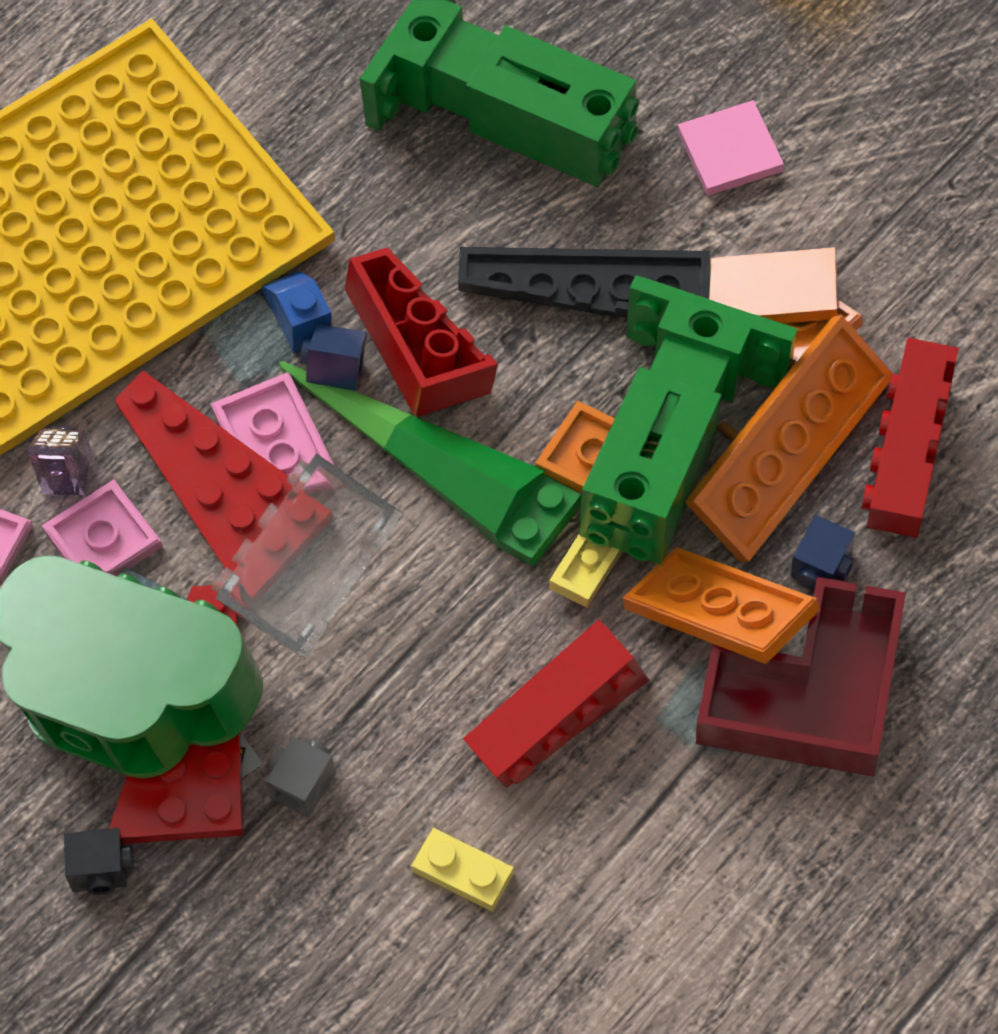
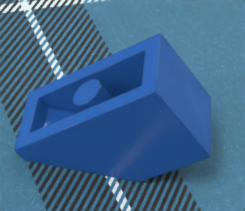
M297 271L262 285L261 290L293 354L302 350L304 339H312L316 324L332 326L331 311L316 281L311 277Z

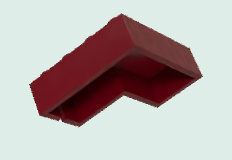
M817 577L814 598L818 600L819 611L809 620L803 657L777 653L767 664L712 644L697 719L695 744L874 777L906 592L866 586L862 611L855 612L853 611L857 584Z

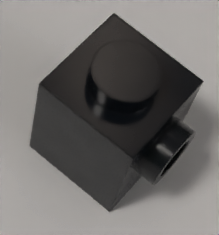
M119 828L64 833L65 877L72 892L88 891L91 894L104 895L114 892L115 888L127 887V871L134 870V854L132 843L124 842Z

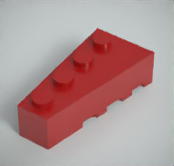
M387 247L350 258L344 290L414 416L419 417L491 394L498 363L489 353L484 355L474 345V337L465 328L460 330L446 315L447 309L437 299L435 301L430 299L421 289L422 283Z
M907 337L899 375L892 374L889 383L887 399L893 400L891 411L883 410L878 435L885 436L883 448L875 447L870 472L877 474L875 486L866 484L861 510L869 511L867 528L918 538L951 390L958 347Z
M598 619L467 734L463 740L492 774L507 788L513 783L518 784L524 781L533 772L535 766L552 753L558 751L564 744L646 684L649 678L629 651Z

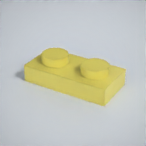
M578 535L549 580V589L588 608L623 551L609 546H596L585 537Z
M432 828L411 865L413 873L492 912L514 875L513 866L435 828Z

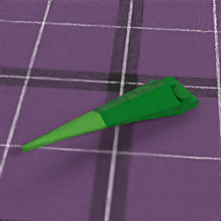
M279 361L283 373L289 372L292 380L391 455L467 519L498 548L532 567L537 564L581 506V494L546 475L545 470L356 391L306 382V370Z

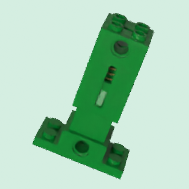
M412 0L360 77L365 125L380 131L388 118L393 119L396 116L401 103L424 113H428L433 104L469 119V132L598 188L606 175H613L620 161L621 150L625 144L631 145L639 130V122H636V113L640 100L636 98L635 79L505 25L500 34L497 35L463 20L462 7L456 4V0Z
M636 275L629 291L626 338L635 340L643 346L656 347L655 360L650 370L642 367L638 368L582 488L579 535L585 537L596 546L613 547L628 553L636 560L651 561L661 565L687 508L685 500L695 489L715 445L719 410L722 401L734 402L744 377L754 380L762 386L776 388L792 368L798 328Z

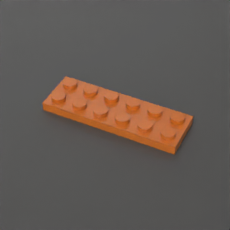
M842 315L832 317L685 500V503L739 562H749L889 384L893 373Z

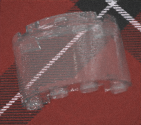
M317 453L309 464L302 459L286 480L293 487L279 508L273 503L269 505L257 523L263 529L254 543L246 538L232 558L238 564L237 568L233 572L226 567L211 588L218 593L215 598L217 601L303 660L309 655L330 624L331 618L404 515V513Z

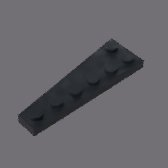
M460 247L458 290L627 318L630 286L636 275L709 299L710 251Z

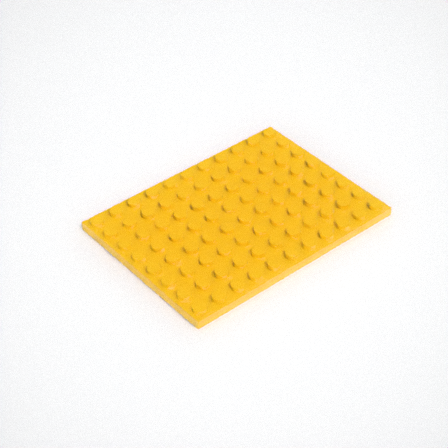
M152 18L0 110V456L260 290L262 285L277 279L336 241L335 233Z

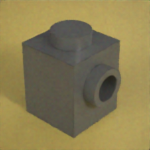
M292 737L285 749L279 748L271 760L269 772L271 773L265 781L269 797L309 818L336 774L330 751L314 740H307L305 743Z

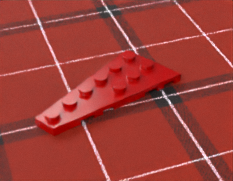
M142 370L115 399L117 408L155 462L157 469L163 478L166 479L182 507L222 564L230 580L235 583L251 610L335 517L334 509Z
M235 583L191 587L187 601L195 603L196 600H203L212 604L221 613L227 615L238 627L237 589ZM241 732L229 741L218 745L199 746L191 744L181 761L161 775L150 778L127 776L109 829L119 828L124 842L132 844L244 836Z

